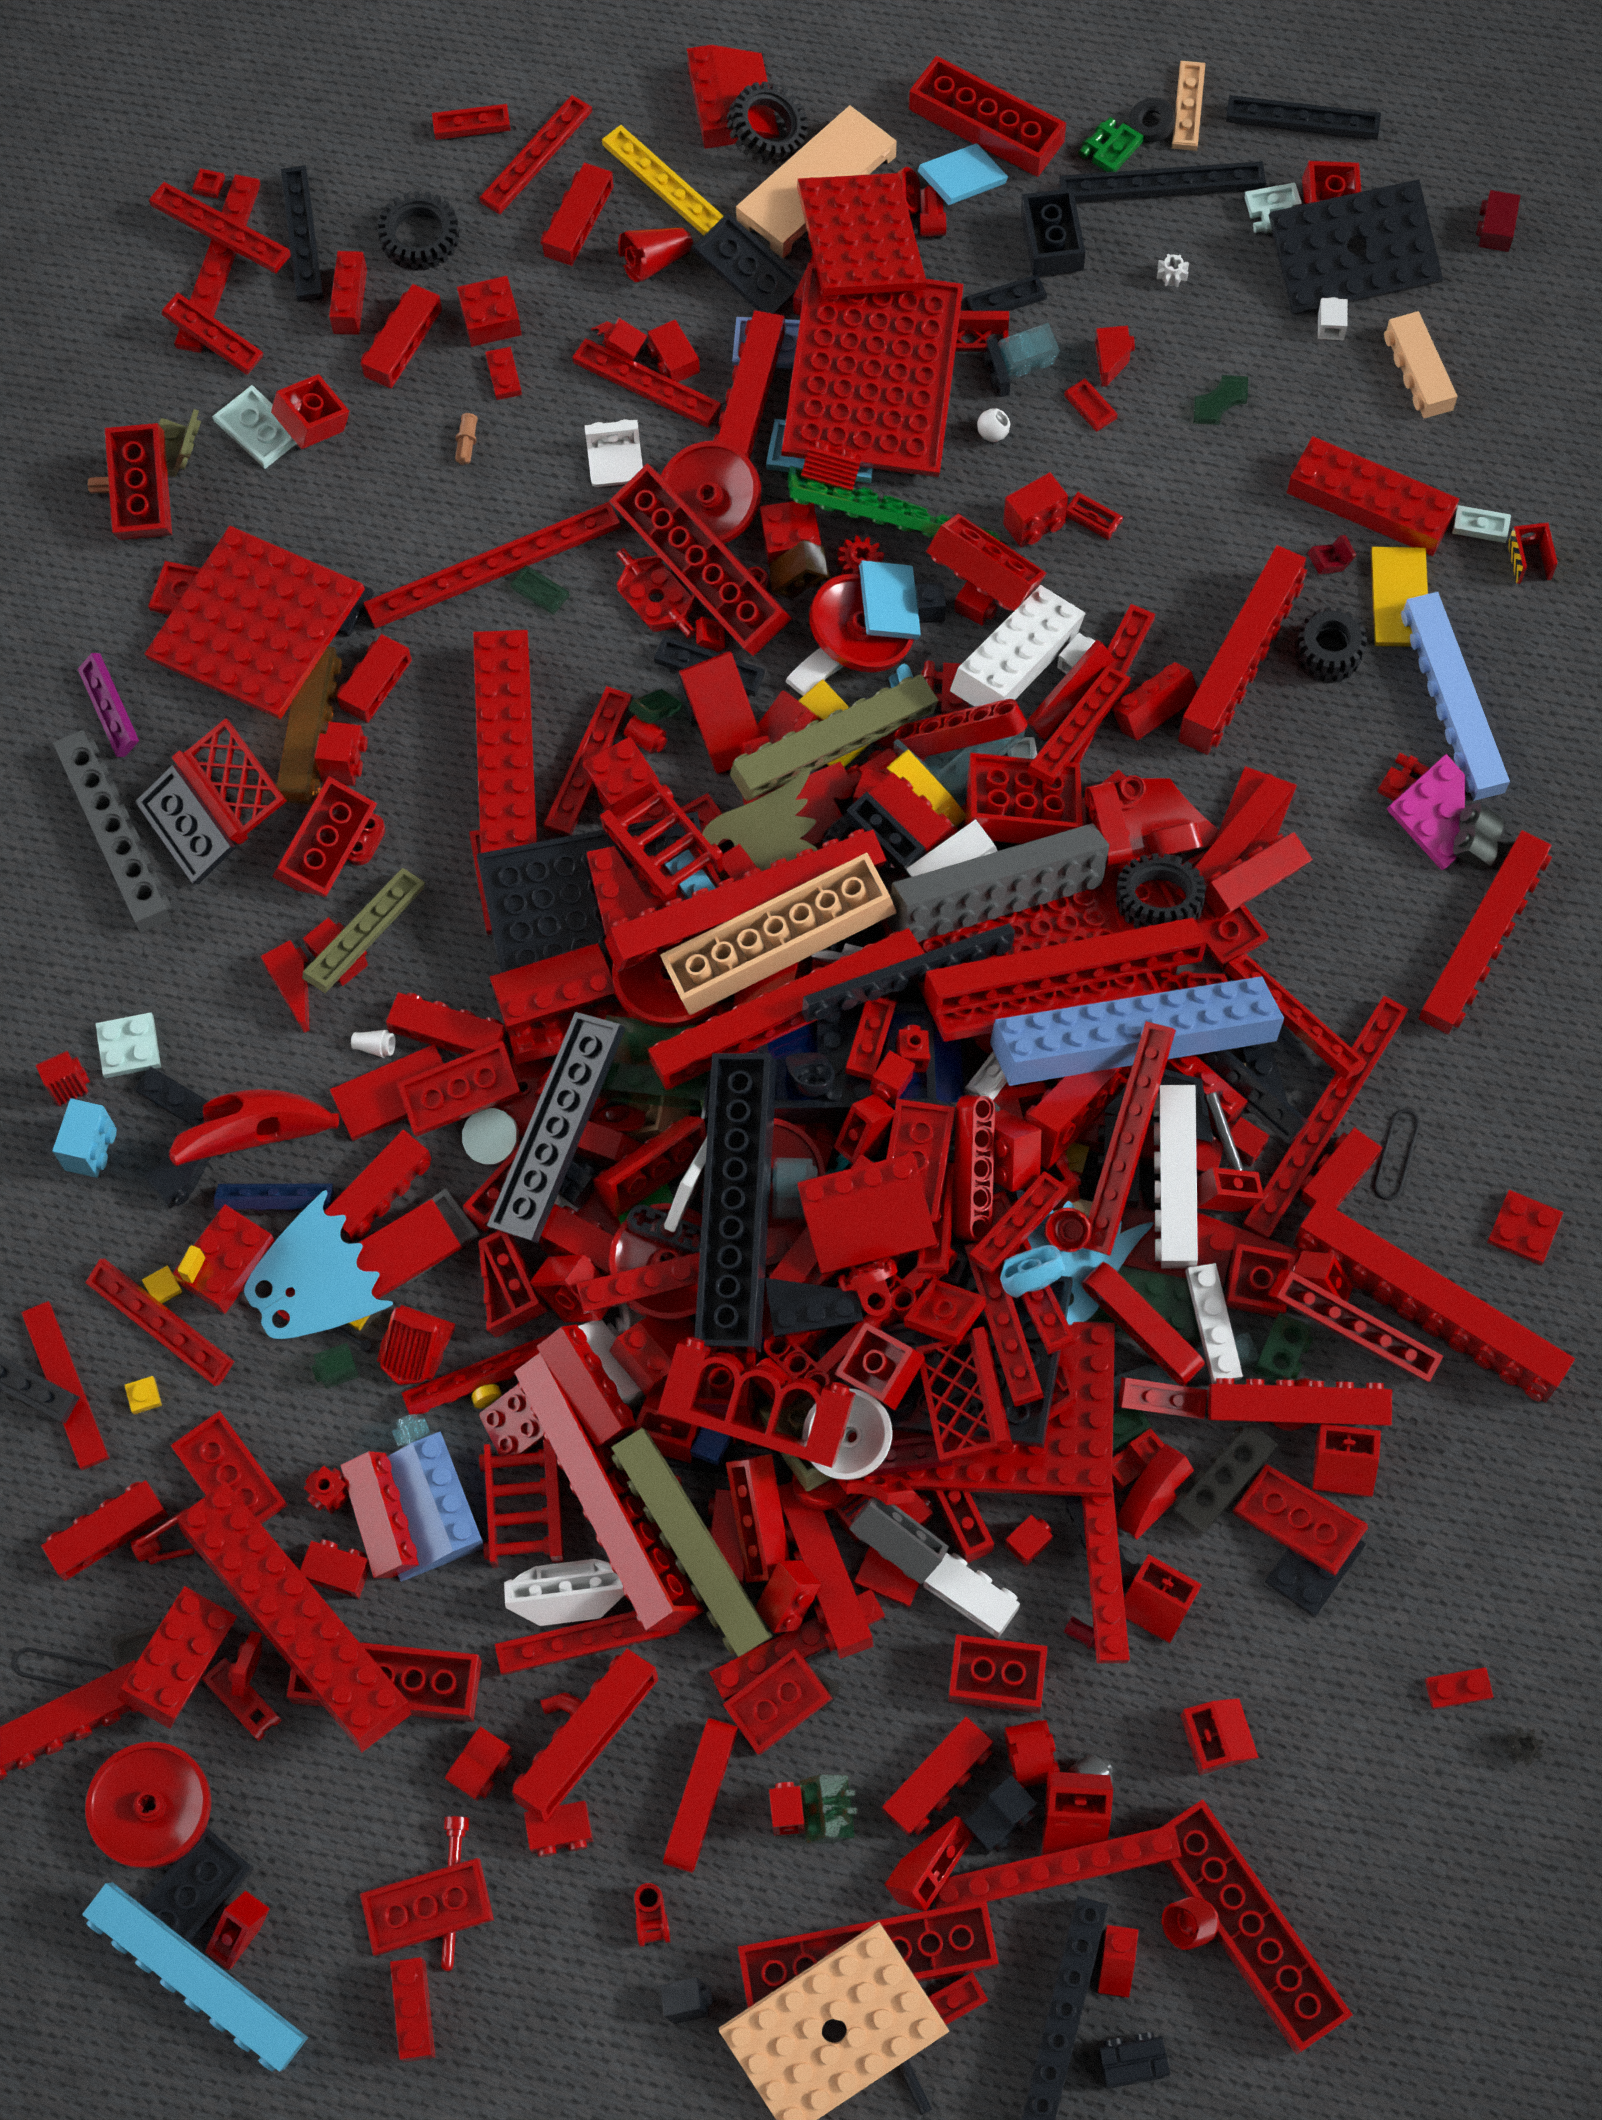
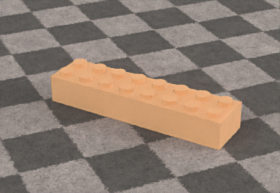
M865 853L660 956L689 1015H692L897 912L868 853Z

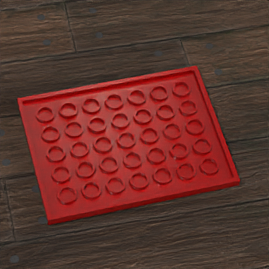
M808 263L781 456L805 459L810 441L816 443V440H824L831 443V447L841 450L842 447H848L856 450L857 455L861 456L859 467L939 477L964 284L926 279V290L823 296L815 263Z
M1103 879L1102 886L1052 900L1045 904H1039L1019 912L1000 916L996 919L980 922L970 927L957 929L944 935L934 936L918 943L924 953L1010 923L1015 930L1012 949L1002 955L991 956L999 957L1129 930L1123 916L1119 914V908L1116 907V903ZM1152 972L935 1016L923 992L925 982L918 983L944 1042L992 1033L995 1019L1162 993Z
M1073 1322L1069 1325L1076 1339V1344L1061 1350L1076 1403L1048 1421L1044 1448L1012 1444L1013 1449L1001 1451L999 1448L952 1460L953 1466L883 1474V1476L903 1477L913 1490L1111 1497L1115 1323ZM892 1430V1440L930 1436V1434ZM949 1437L951 1451L958 1448L962 1442L961 1439ZM972 1440L977 1444L989 1442L981 1440Z

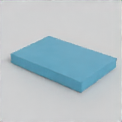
M977 143L920 164L918 172L948 205L1003 185L1008 178Z
M862 560L859 570L866 634L918 640L921 633L913 566Z

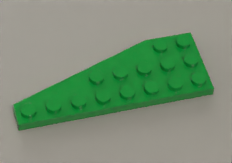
M791 465L787 476L790 497L794 498L795 502L803 505H808L811 502L819 504V507L826 511L834 512L835 509L846 511L845 514L853 518L865 516L871 518L872 522L880 525H886L887 522L896 524L897 528L903 531L912 532L913 529L923 532V535L934 538L941 525L951 519L950 516L944 514L936 517L931 516L927 513V508L892 496L884 495L883 499L879 498L877 493L864 486L862 489L856 490L853 488L852 491L802 478V468ZM981 528L982 530H984L985 532L999 540L998 533Z

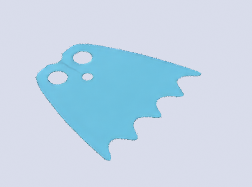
M326 1190L320 1193L276 1239L256 1265L245 1284V1296L252 1307L260 1310L262 1314L261 1324L266 1333L272 1338H295L332 1329L393 1305L392 1301L378 1300L372 1295V1288L380 1274L378 1272L362 1271L357 1267V1257L363 1245L361 1243L348 1244L342 1241L340 1232L346 1216H327L324 1213L323 1205L327 1196ZM262 1280L269 1281L273 1287L271 1295L267 1298H259L255 1293L256 1285ZM292 1287L295 1289L293 1297L286 1296L287 1288ZM278 1310H285L290 1316L289 1323L283 1328H277L272 1323V1317Z

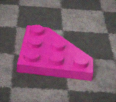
M1445 754L1386 808L1441 870L1447 868L1457 858L1454 855L1453 846L1455 836L1460 831V814L1465 808V774Z

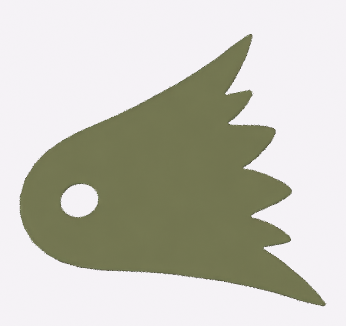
M811 768L805 770L777 790L716 817L706 826L702 835L711 845L715 843L718 846L722 839H730L734 843V847L740 844L761 871L771 868L770 864L779 859L793 860L797 858L796 854L803 850L812 848L813 852L817 851L818 849L815 846L799 839L811 830L816 820L795 816L808 801V799H795L804 787ZM715 869L718 876L728 879L723 871L718 872Z

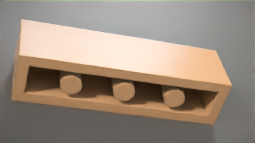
M1419 311L1389 319L1387 330L1384 332L1385 342L1394 351L1395 364L1398 368L1401 367L1403 371L1404 384L1407 389L1412 391L1416 410L1421 411L1423 418L1453 411L1458 396Z

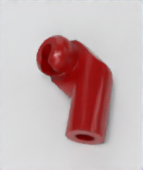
M560 1693L540 1700L545 1715L562 1709L569 1713L570 1718L574 1707L579 1702H583L580 1698L569 1693Z

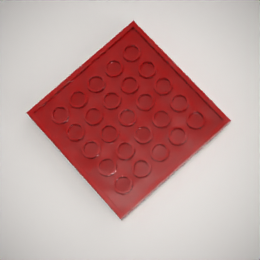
M229 526L145 652V656L150 661L281 720L365 588L362 583Z

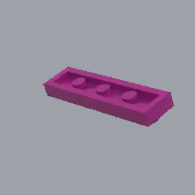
M91 653L78 668V671L116 757H125L139 742V739L101 654Z

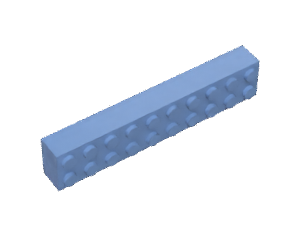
M1261 976L995 1019L990 1044L1009 1086L1131 1066L1136 1056L1145 1021L1176 1030L1168 1059L1277 1041L1284 1017Z

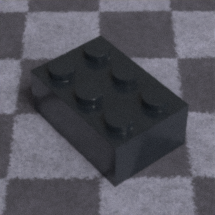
M1073 188L1022 194L1020 213L1032 276L1037 274L1038 276L1084 271L1086 252Z

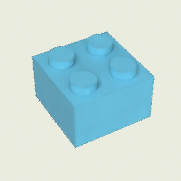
M70 1098L52 1151L65 1171L98 1178L100 1169L104 1170L108 1159L106 1151L109 1143L112 1144L114 1142L117 1130L104 1106Z

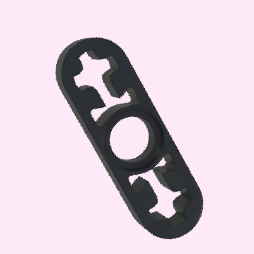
M637 1205L629 1212L627 1225L632 1232L688 1254L700 1252L701 1244L693 1247L692 1240L686 1237L683 1238L682 1243L677 1240L684 1228L687 1230L684 1234L685 1236L693 1238L695 1234H698L701 1241V1226L681 1219L676 1228V1235L668 1238L660 1231L661 1225L666 1222L668 1217L667 1213L646 1205ZM643 1213L645 1214L644 1219L653 1223L655 1218H658L659 1221L653 1232L650 1231L652 1224L644 1222L642 1226L636 1224L637 1219L633 1216Z

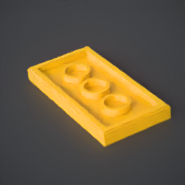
M1372 547L1371 574L1375 646L1412 647L1410 634L1413 633L1410 626H1404L1401 612L1404 610L1407 599L1428 594L1426 548Z

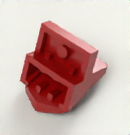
M401 1305L400 1308H395L391 1314L388 1330L381 1342L377 1362L380 1363L381 1369L397 1385L417 1384L425 1379L432 1381L443 1360V1352L455 1331V1323Z

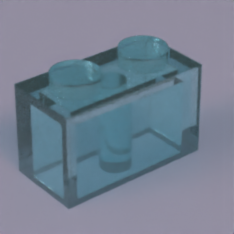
M1049 323L1004 338L998 344L1009 376L1014 374L1017 377L1029 373L1031 368L1038 365L1041 368L1048 367L1055 363V359L1060 352Z

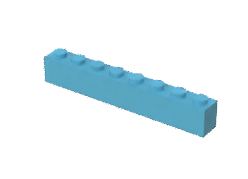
M113 1882L106 1883L82 1914L88 1919L86 1924L93 1931L100 1935L105 1932L113 1939L111 1941L112 1946L123 1954L130 1952L137 1958L135 1961L136 1965L150 1974L154 1971L162 1978L160 1980L162 1986L172 1993L179 1991L186 1997L184 2001L186 2005L199 2013L203 2010L211 2017L209 2022L221 2032L228 2030L236 2037L233 2041L246 2052L252 2049L260 2056L258 2061L272 2072L275 2069L279 2072L284 2070L308 2039L304 2033Z

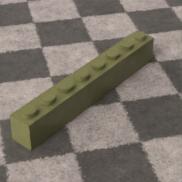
M922 674L914 678L906 677L891 689L888 687L883 688L874 697L867 700L862 698L844 711L842 709L834 711L823 721L815 720L797 733L795 731L787 733L780 741L774 744L771 742L766 743L757 752L737 757L733 762L730 776L746 802L790 782L809 768L813 771L895 732L906 723L918 721L933 714L938 699Z
M641 1428L611 1447L615 1453L611 1456L615 1465L620 1471L625 1469L631 1479L627 1482L630 1490L635 1497L641 1496L646 1506L643 1507L647 1518L651 1523L656 1521L662 1530L658 1534L667 1549L672 1547L678 1558L674 1561L683 1576L688 1573L694 1583L690 1586L693 1594L699 1602L704 1600L708 1606L709 1611L706 1614L715 1628L720 1626L726 1637L722 1638V1641L731 1655L736 1653L740 1657L773 1637L647 1429Z

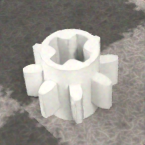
M1167 254L1165 261H1158L1157 279H1162L1165 286L1175 285L1179 287L1181 280L1187 281L1189 263L1184 262L1181 255Z

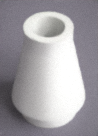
M388 1030L354 1032L351 1038L352 1049H358L385 1058L386 1055L391 1056L395 1050V1035L389 1033Z

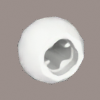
M997 408L986 410L978 418V432L987 441H1000L1009 433V418L1003 411Z

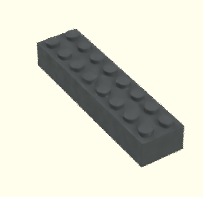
M1092 823L893 882L891 899L897 913L888 917L887 924L893 933L909 928L917 942L957 929L970 927L980 922L996 919L1003 915L1019 912L1039 904H1045L1052 900L1102 886L1110 845Z

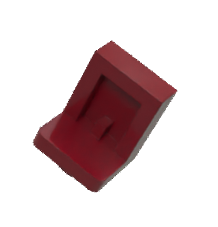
M1340 535L1333 544L1312 546L1307 552L1318 574L1342 572L1356 557V552L1346 535Z

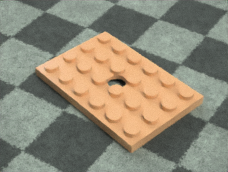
M878 1922L719 2027V2032L776 2120H817L947 2034L949 2029L881 1923ZM835 2019L844 2022L847 2032L841 2041L832 2043L822 2036V2027L826 2021Z

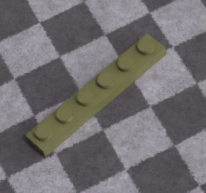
M402 868L303 971L302 979L326 993L424 889L425 882Z

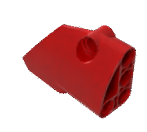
M1130 775L1123 779L1086 787L1085 807L1087 825L1093 823L1110 845L1105 869L1130 863L1133 859L1140 861V856L1146 855L1149 859L1152 854L1158 853V858H1163L1164 854L1172 856L1210 847L1213 845L1219 829L1197 811L1170 778H1140L1136 775ZM1125 784H1130L1134 788V796H1129L1125 792Z

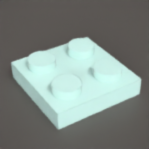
M152 1012L96 1023L104 1078L146 1071L150 1066L155 1069L161 1068Z

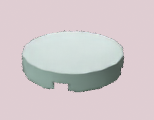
M488 1108L471 1115L466 1121L462 1131V1143L466 1153L474 1161L484 1165H498L503 1163L517 1148L519 1129L515 1120L506 1112L496 1108Z

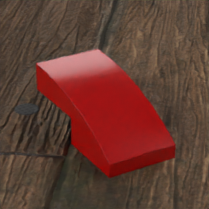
M1151 1428L1129 1443L1126 1449L1112 1458V1481L1120 1491L1139 1478L1153 1457L1165 1445Z

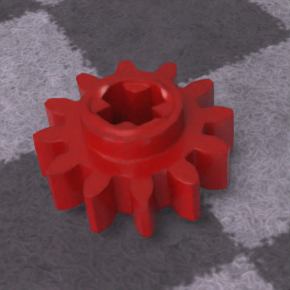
M858 535L855 536L854 543L846 539L844 546L839 547L837 553L839 558L836 565L843 567L841 575L848 573L860 574L859 565L862 560L882 562L885 554L877 552L880 544L876 543L871 546L870 537L861 542Z

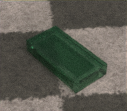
M527 565L510 584L511 589L553 615L570 596L569 591Z

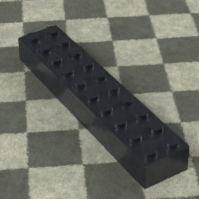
M712 1053L695 1338L703 1340L705 1342L704 1346L711 1347L710 1352L761 1353L777 1062L771 1053Z

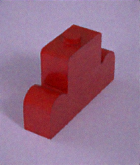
M841 761L810 774L804 787L795 799H808L806 805L795 816L816 820L811 830L799 839L809 842L818 850L823 848L819 845L821 840L825 838L823 835L825 831L831 827L832 823L843 816L839 807L845 803L853 792L852 781ZM766 793V794H764V795H762V796H760V797H757V798H755V799H753V800H750L748 803H751V802H753V801H755V800H757V799H759V798H761V797H763V796H765V795H767V794H769V793Z

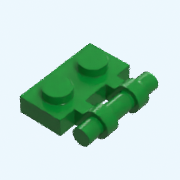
M1111 117L1096 127V132L1092 137L1085 139L1082 143V148L1078 151L1079 156L1083 159L1089 154L1094 153L1092 163L1106 172H1116L1143 142V135L1124 123L1118 129H1115L1116 121ZM1108 138L1104 145L1100 143L1103 139Z

